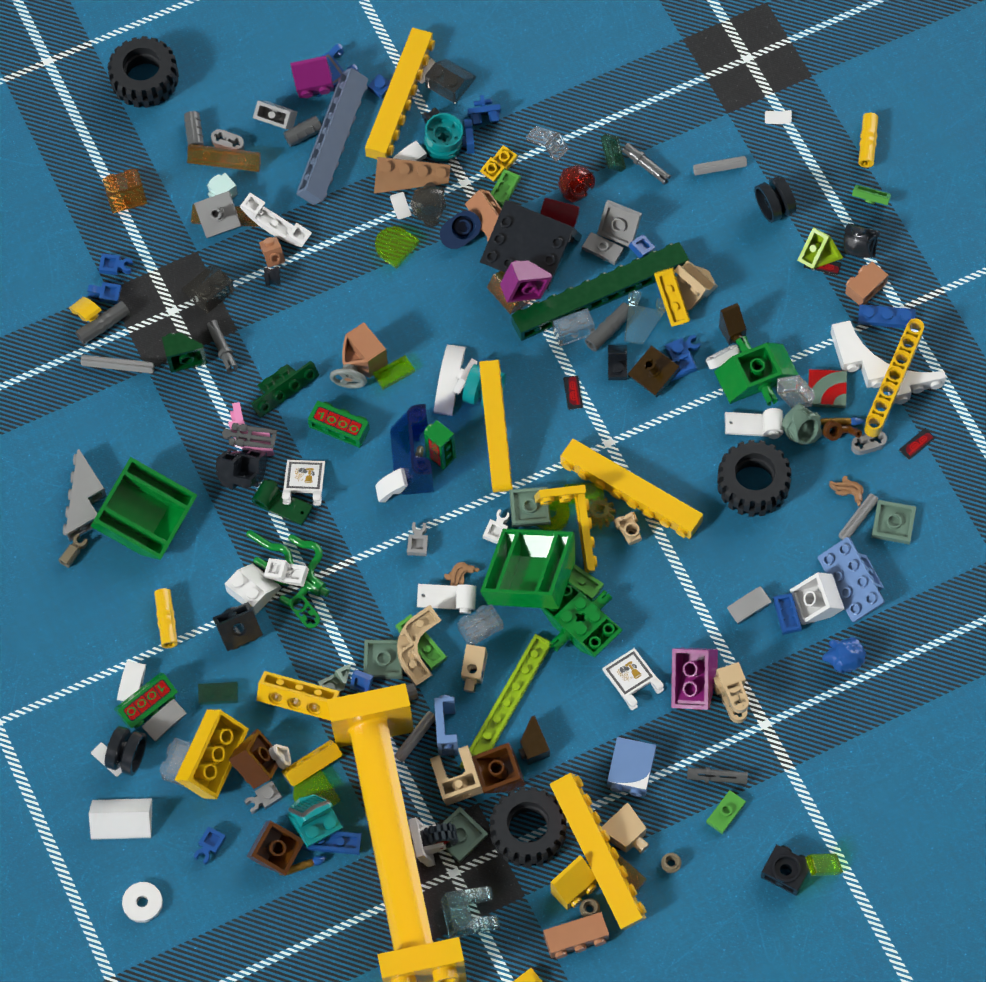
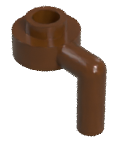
M833 420L826 422L822 429L824 437L831 441L838 440L844 433H849L857 438L862 436V431L850 425L842 426Z

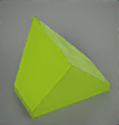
M813 228L797 261L814 269L843 259L829 235Z

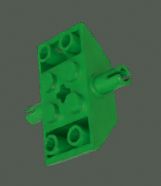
M742 336L743 340L741 337L738 338L736 344L741 353L732 356L714 371L729 404L759 392L762 393L768 406L772 405L771 401L775 404L778 398L772 387L799 377L784 345L764 343L751 348L746 336Z
M568 581L559 609L541 608L551 624L560 632L549 642L551 648L555 647L554 650L558 652L565 643L570 641L585 654L592 657L600 654L623 631L601 611L612 600L611 595L603 590L594 601H590Z

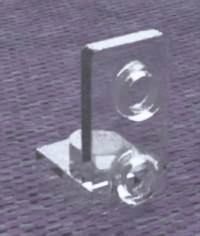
M536 126L526 136L527 141L545 146L551 158L555 161H558L569 150L561 134L549 129Z

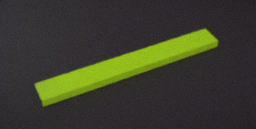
M537 634L533 636L469 749L472 756L494 748L550 650L549 640ZM461 762L460 767L465 769L463 762Z

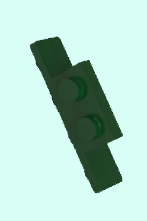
M309 361L297 371L286 364L257 386L263 395L251 403L259 418L263 417L316 379L319 373L314 363Z

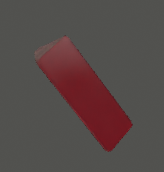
M544 198L540 214L575 228L580 214V207Z

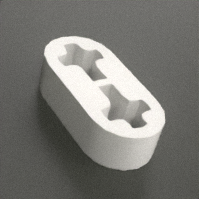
M731 345L709 356L706 362L709 369H714L741 352L737 345Z

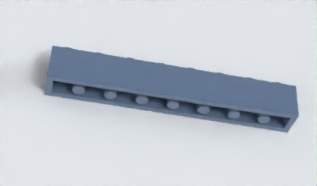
M349 68L341 73L296 193L312 205L323 202L327 197V189L333 181L334 170L339 165L338 160L344 151L345 141L350 135V127L356 119V111L360 107L362 95L367 89L368 78L353 68Z

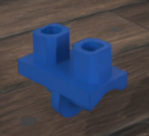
M480 95L479 101H473L475 108H469L467 111L468 117L472 120V125L476 126L482 124L481 115H488L489 123L499 122L501 107L500 104L489 105L492 104V99L485 100L484 95Z

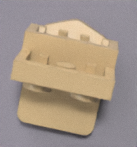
M686 261L683 266L678 265L674 270L678 274L676 278L687 310H691L705 296L708 297L718 287L708 270L698 267L690 261Z

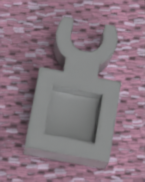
M416 522L412 523L414 535L409 534L407 555L427 556L428 535H424L427 531L426 523H423V528L420 530L416 529Z
M270 781L255 791L256 797L247 798L245 804L246 806L250 803L255 804L250 809L251 814H254L259 810L260 806L263 805L267 809L282 800V796L273 782Z

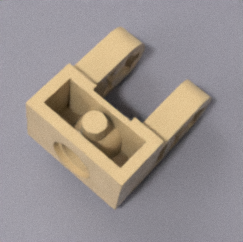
M739 662L716 669L714 691L716 695H720L730 719L734 723H742L747 718L749 699L744 689L746 678ZM735 712L742 713L741 717H738V715H734Z
M468 745L458 748L465 768L462 775L449 779L440 755L430 758L441 796L446 806L483 793Z

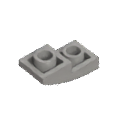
M760 586L735 601L727 609L737 624H740L754 613H758L771 604L772 601Z
M173 699L142 727L154 741H158L187 713Z

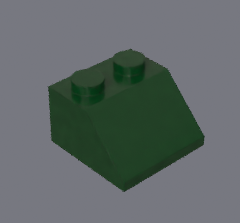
M170 333L162 337L171 373L207 364L203 344L182 333Z

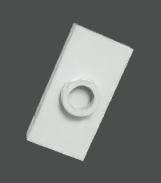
M471 358L465 369L461 368L456 377L459 380L453 389L455 393H461L472 366L477 364L476 360Z

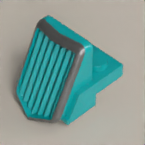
M318 795L297 799L289 807V814L286 815L307 848L343 828L332 809V803Z

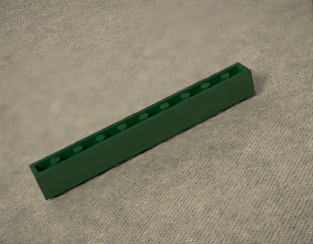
M680 242L670 243L659 251H652L643 258H636L629 264L620 265L613 271L601 273L597 278L585 280L581 285L569 287L558 295L553 294L544 301L535 302L528 308L515 311L511 315L512 325L520 340L523 341L656 282L654 276L656 272L672 267L675 270L678 265L683 266L686 261H689V258Z

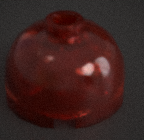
M570 166L565 168L559 177V191L566 200L576 202L588 195V189H593L596 180L595 176L584 166Z

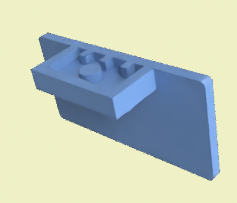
M846 537L818 556V560L825 573L833 575L843 606L852 622L858 621L885 603L879 592L884 588L868 557L858 553L851 538Z

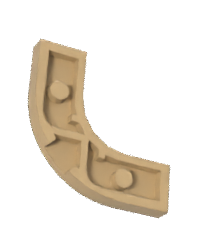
M431 605L414 615L403 626L397 641L399 662L409 679L415 684V687L432 675L418 653L420 637L441 621Z

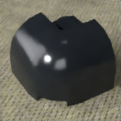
M242 448V451L231 452L229 449L224 451L216 458V473L219 481L231 490H234L238 485L243 488L259 487L266 471L267 452L250 448Z

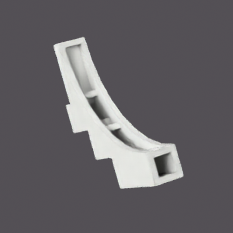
M851 321L832 324L831 336L842 371L855 372L861 368L866 387L879 388L890 364L875 356L861 342L854 331ZM908 370L893 404L906 403L910 400L912 392L920 393L930 388H941L945 384V372H913ZM891 376L892 379H898L896 376Z

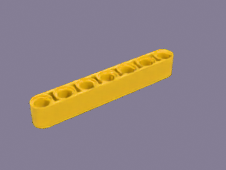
M911 319L907 323L866 418L864 430L869 437L880 435L920 343L924 323L919 319ZM911 329H917L918 332H913ZM908 344V345H910V346H912V347H911V348H907V347H905L904 345ZM903 360L905 363L901 364L897 361ZM891 376H896L898 379H892ZM884 392H890L892 395H885ZM877 408H883L885 411H878ZM870 424H876L878 427H871Z
M499 359L480 361L493 493L512 490L513 487Z

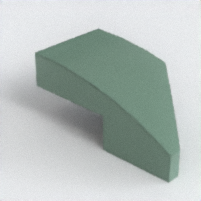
M347 664L335 670L333 675L318 681L317 685L340 691L339 694L344 692L351 665Z

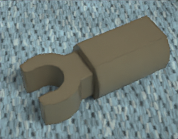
M79 534L73 537V544H70L59 558V562L67 568L78 557L80 550L88 546L89 542L87 539L82 543H78L80 539Z

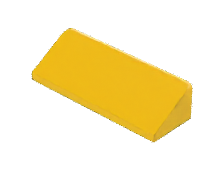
M329 740L281 772L290 785L296 786L340 758L342 753L337 744Z

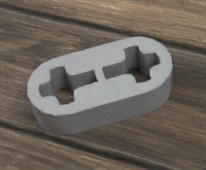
M221 129L215 130L211 134L212 144L219 149L233 154H239L244 150V141L238 135ZM220 136L223 137V139H220L219 141H217V139H216V138H220Z
M881 431L880 435L877 436L878 439H882L881 443L874 441L875 437H869L867 434H863L859 438L854 437L851 450L856 455H864L881 450L886 445L887 436ZM857 442H860V444L863 445L862 449H860V447L857 446Z

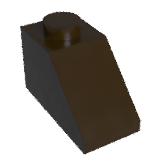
M738 303L720 310L719 328L729 345L732 343L736 344L738 338L741 337L743 340L742 336H746L747 329Z
M535 715L530 718L520 741V749H518L521 759H526L528 765L550 757V749Z

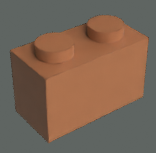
M872 261L868 265L862 266L858 272L859 274L855 278L851 277L846 283L845 294L858 305H865L888 281L889 275Z

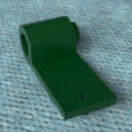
M271 479L263 480L252 497V502L266 511L302 526L312 511L313 505L292 496L291 504L284 505L282 499L283 492H280L277 487L278 484Z

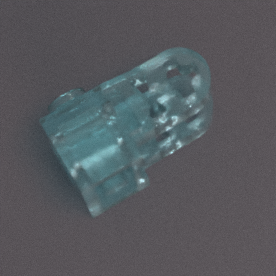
M491 887L451 891L444 894L441 902L449 939L492 931L500 927L499 919L496 915L472 918L469 904L487 902L494 898Z

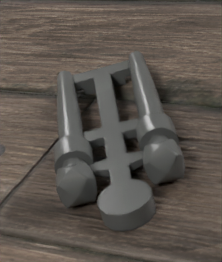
M238 423L232 424V430L237 431V433L231 432L230 429H224L222 432L223 438L229 439V445L274 449L277 430L247 426V424L239 425ZM240 431H243V432H247V431H248V434H242V433H240ZM252 432L273 434L272 437L252 435ZM250 440L271 442V444L250 442Z

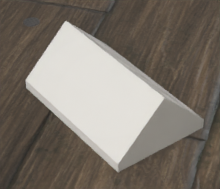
M152 798L92 800L89 810L91 840L151 838Z

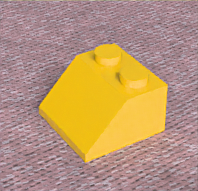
M581 855L550 882L551 894L567 910L578 906L582 901L581 898L586 893L588 895L591 894L597 887V880Z

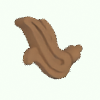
M847 476L842 478V482L830 481L829 486L835 490L837 495L845 496L852 494L857 505L861 506L864 490L862 485L848 480Z
M459 562L449 574H444V578L451 580L450 586L464 585V575L466 573H474V571L479 572L480 569L475 568L474 565Z

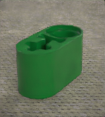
M294 596L290 601L292 611L306 628H315L320 621L318 613L304 596ZM296 599H302L305 606L297 610L294 608L293 602ZM309 607L310 610L307 613L310 616L314 615L316 617L314 619L315 624H307L306 615L304 614L301 617L299 613L304 612Z

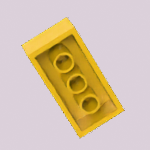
M207 709L176 775L175 781L203 799H217L232 767L229 758L233 751L244 741L249 728L222 710Z

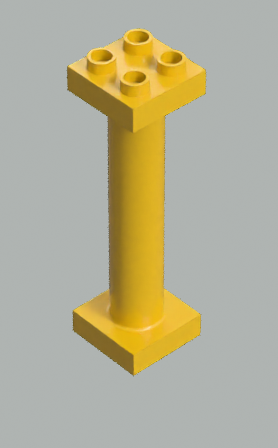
M406 683L327 699L335 743L338 748L349 745L353 747L394 950L377 954L383 982H467L459 937L433 942L392 748L390 737L412 733L414 730Z

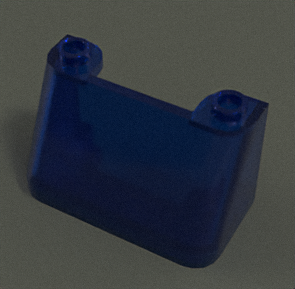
M426 404L411 406L395 422L390 430L393 470L404 468L408 484L400 493L402 495L434 492L431 463L425 457L415 458L414 442L420 441V435L428 426Z

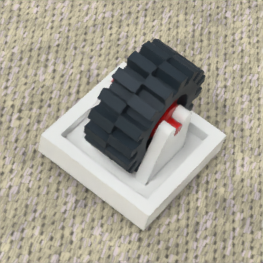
M416 817L408 820L415 857L427 867L435 865L434 853L455 846L458 843L454 824L442 823L441 825L425 826Z

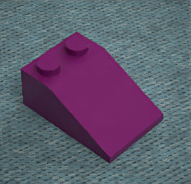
M685 647L672 649L671 708L710 709L715 684L714 677H716V669H718V649Z

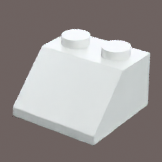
M253 563L238 569L225 583L227 593L241 604L248 602L254 615L281 589L279 584L265 578L264 572Z
M817 572L790 589L802 625L831 618L844 610L832 574Z

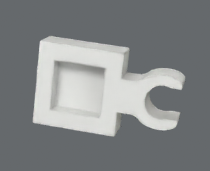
M498 510L496 521L490 519L483 534V539L497 544L502 529H508V526L504 524L509 520V513H507L505 518H501V510Z

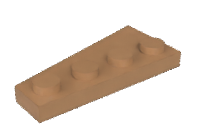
M377 157L374 193L449 183L451 165Z

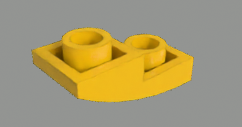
M503 145L493 158H489L480 170V173L495 182L499 179L504 169L508 170L518 159V155Z
M82 297L69 307L71 312L79 315L82 321L89 322L95 320L99 316L98 313L102 311L98 305L86 297Z

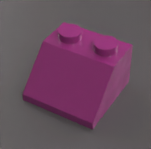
M326 56L290 63L299 98H310L313 95H325L335 91Z
M514 261L510 263L500 286L507 303L541 299L552 279V275L530 261Z

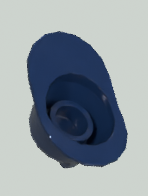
M462 211L456 214L441 227L440 239L442 244L450 249L463 247L479 234L481 221L471 211Z

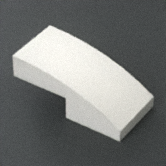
M415 141L395 155L393 159L421 161L427 157V153Z
M404 468L393 471L375 485L379 502H386L393 494H400L408 486Z
M269 558L264 577L304 587L309 568L304 565L289 564L286 560Z
M126 662L117 700L124 701L140 689L141 684H143L147 664Z

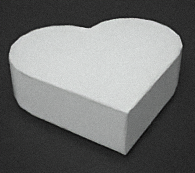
M276 744L269 749L271 758L276 761L281 769L291 765L288 747Z

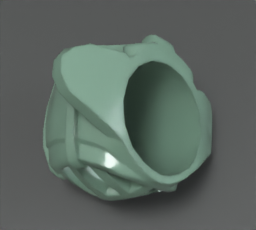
M801 403L795 405L783 418L782 427L787 437L800 445L814 443L823 434L820 428V415L817 412L813 413Z

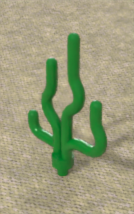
M252 530L247 531V537L268 550L282 552L285 560L289 564H294L292 553L287 546L281 543H271ZM293 534L289 535L288 540L293 544L315 551V556L308 565L309 571L304 587L302 586L296 595L305 596L310 591L316 596L322 594L327 597L330 590L326 588V583L318 579L314 574L316 566L323 557L321 546L313 541L301 540ZM260 557L253 559L256 565L264 570L266 569V561ZM273 580L275 583L280 584V585H289V584H287V583H282V582H278V581ZM284 595L279 597L281 603L290 606V598ZM296 599L293 602V606L299 604L302 599Z

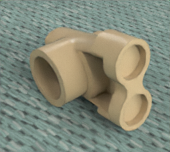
M635 512L618 517L613 521L616 528L621 530L629 545L642 540L639 526L636 523L638 519Z

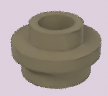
M668 853L663 856L661 866L664 871L675 873L681 867V859L675 853ZM669 861H674L675 865L669 866L667 863Z
M585 899L580 904V913L583 917L600 912L599 903L594 899ZM591 906L594 910L587 912L586 908Z

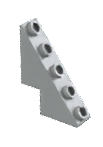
M79 449L73 457L75 471L71 472V483L73 484L72 489L68 491L70 505L66 507L65 513L68 519L67 524L63 526V535H67L69 541L73 540L76 534L82 535L92 529L90 526L97 515L92 504L107 496L104 487Z

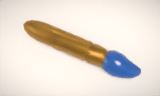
M858 417L820 419L821 425H825L826 422L831 420L841 425L851 424L856 426L864 423V420Z
M316 856L307 861L291 865L286 875L314 865H321L326 861L327 857Z

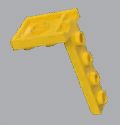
M585 485L539 490L534 495L535 503H540L541 505H550L558 500L560 503H568L575 499L584 571L587 573L594 572L595 567H597V557L593 556L592 548H595L594 537L590 536L592 520L591 517L588 518L587 514L590 505L588 498L585 499Z

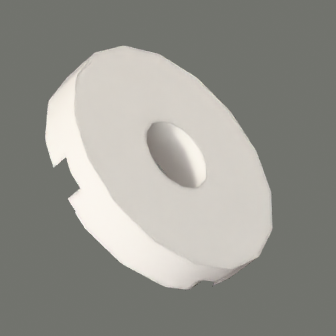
M139 882L131 885L125 891L122 899L125 914L131 920L140 923H146L156 918L163 905L160 891L155 885L148 882ZM140 898L148 899L145 907L137 905Z

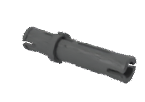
M630 143L624 146L626 149H622L623 153L634 160L633 163L643 167L662 184L665 185L668 182L667 178H671L670 174L647 158L643 151H638Z
M212 320L213 326L208 322L206 327L213 338L219 352L218 356L223 360L227 372H233L232 367L234 370L238 369V365L232 356L233 351L228 347L218 322Z
M688 767L687 780L747 785L748 772L710 769V767H706V769Z

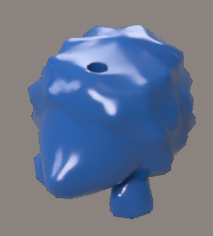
M855 637L841 641L835 639L829 641V646L832 648H829V651L822 656L823 661L830 663L837 672L842 674L857 670L866 661L864 647Z

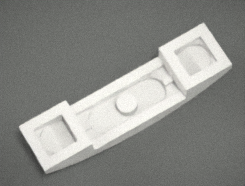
M249 193L240 205V208L249 218L273 236L299 247L305 244L312 232L298 223L292 225L264 207V201Z
M447 344L439 375L434 413L453 415L456 393L453 389L459 380L456 377L463 365L466 347Z

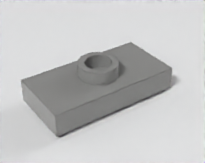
M592 232L582 246V250L613 265L616 264L624 251L623 247Z

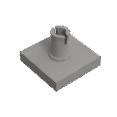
M230 191L194 203L206 238L242 226Z
M608 200L604 207L597 234L629 246L630 242L635 240L642 213Z

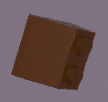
M259 729L250 734L233 751L229 758L232 766L237 769L253 789L269 781L278 767L276 761L269 754V749L273 745Z
M509 743L472 756L484 794L509 792L526 785L514 749Z
M266 821L247 857L265 868L286 876L304 842L302 838L273 821Z

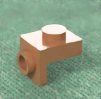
M269 237L259 242L268 267L285 262L277 237Z

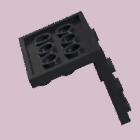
M505 200L480 263L506 273L511 262L530 261L552 275V279L546 288L549 291L568 243L580 242L582 235L572 226Z

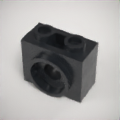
M248 602L237 607L228 608L222 614L213 617V621L227 651L235 650L241 645L255 641L263 636Z
M776 844L761 872V878L797 896L813 863L804 855L798 856L792 853V850L787 846ZM786 868L791 874L785 876L780 870Z

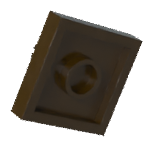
M651 345L630 370L628 376L655 397H658L681 368Z

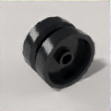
M779 175L770 179L769 184L763 182L755 186L754 193L758 206L770 223L781 219L782 214L788 216L796 212L797 207L794 195L782 176Z
M118 726L114 730L107 746L104 760L105 767L115 771L121 767L122 773L131 776L135 775L145 753L147 735L138 731L131 734L128 728Z

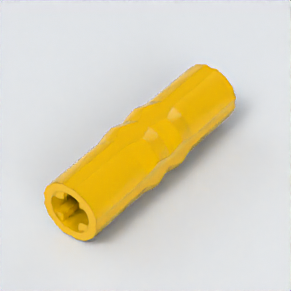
M865 113L863 115L858 164L865 168L874 165L879 118L875 113Z
M166 588L158 589L154 592L161 646L163 648H173L178 645L171 590Z

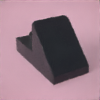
M608 345V380H627V345Z

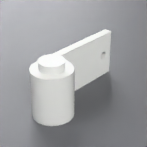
M770 408L765 410L763 414L725 412V434L766 436L771 439L779 438L783 434V411L777 408Z
M418 584L417 607L426 608L431 605L432 608L454 609L464 614H471V610H475L476 586Z

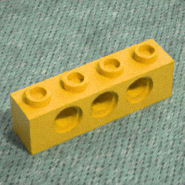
M264 671L258 683L256 701L331 721L327 699L339 697L340 691Z

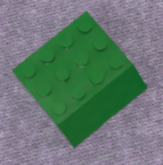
M130 457L90 527L142 556L161 560L196 499L197 494Z
M503 528L480 591L487 604L559 609L575 563L574 532Z

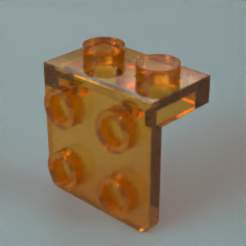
M128 169L123 173L110 174L102 179L112 214L148 204L137 169Z

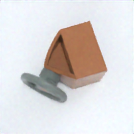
M362 323L345 335L342 350L343 368L333 370L330 373V379L341 387L361 388L367 383L366 377L371 378L388 366L386 348L365 323ZM340 375L342 380L337 379L335 376Z

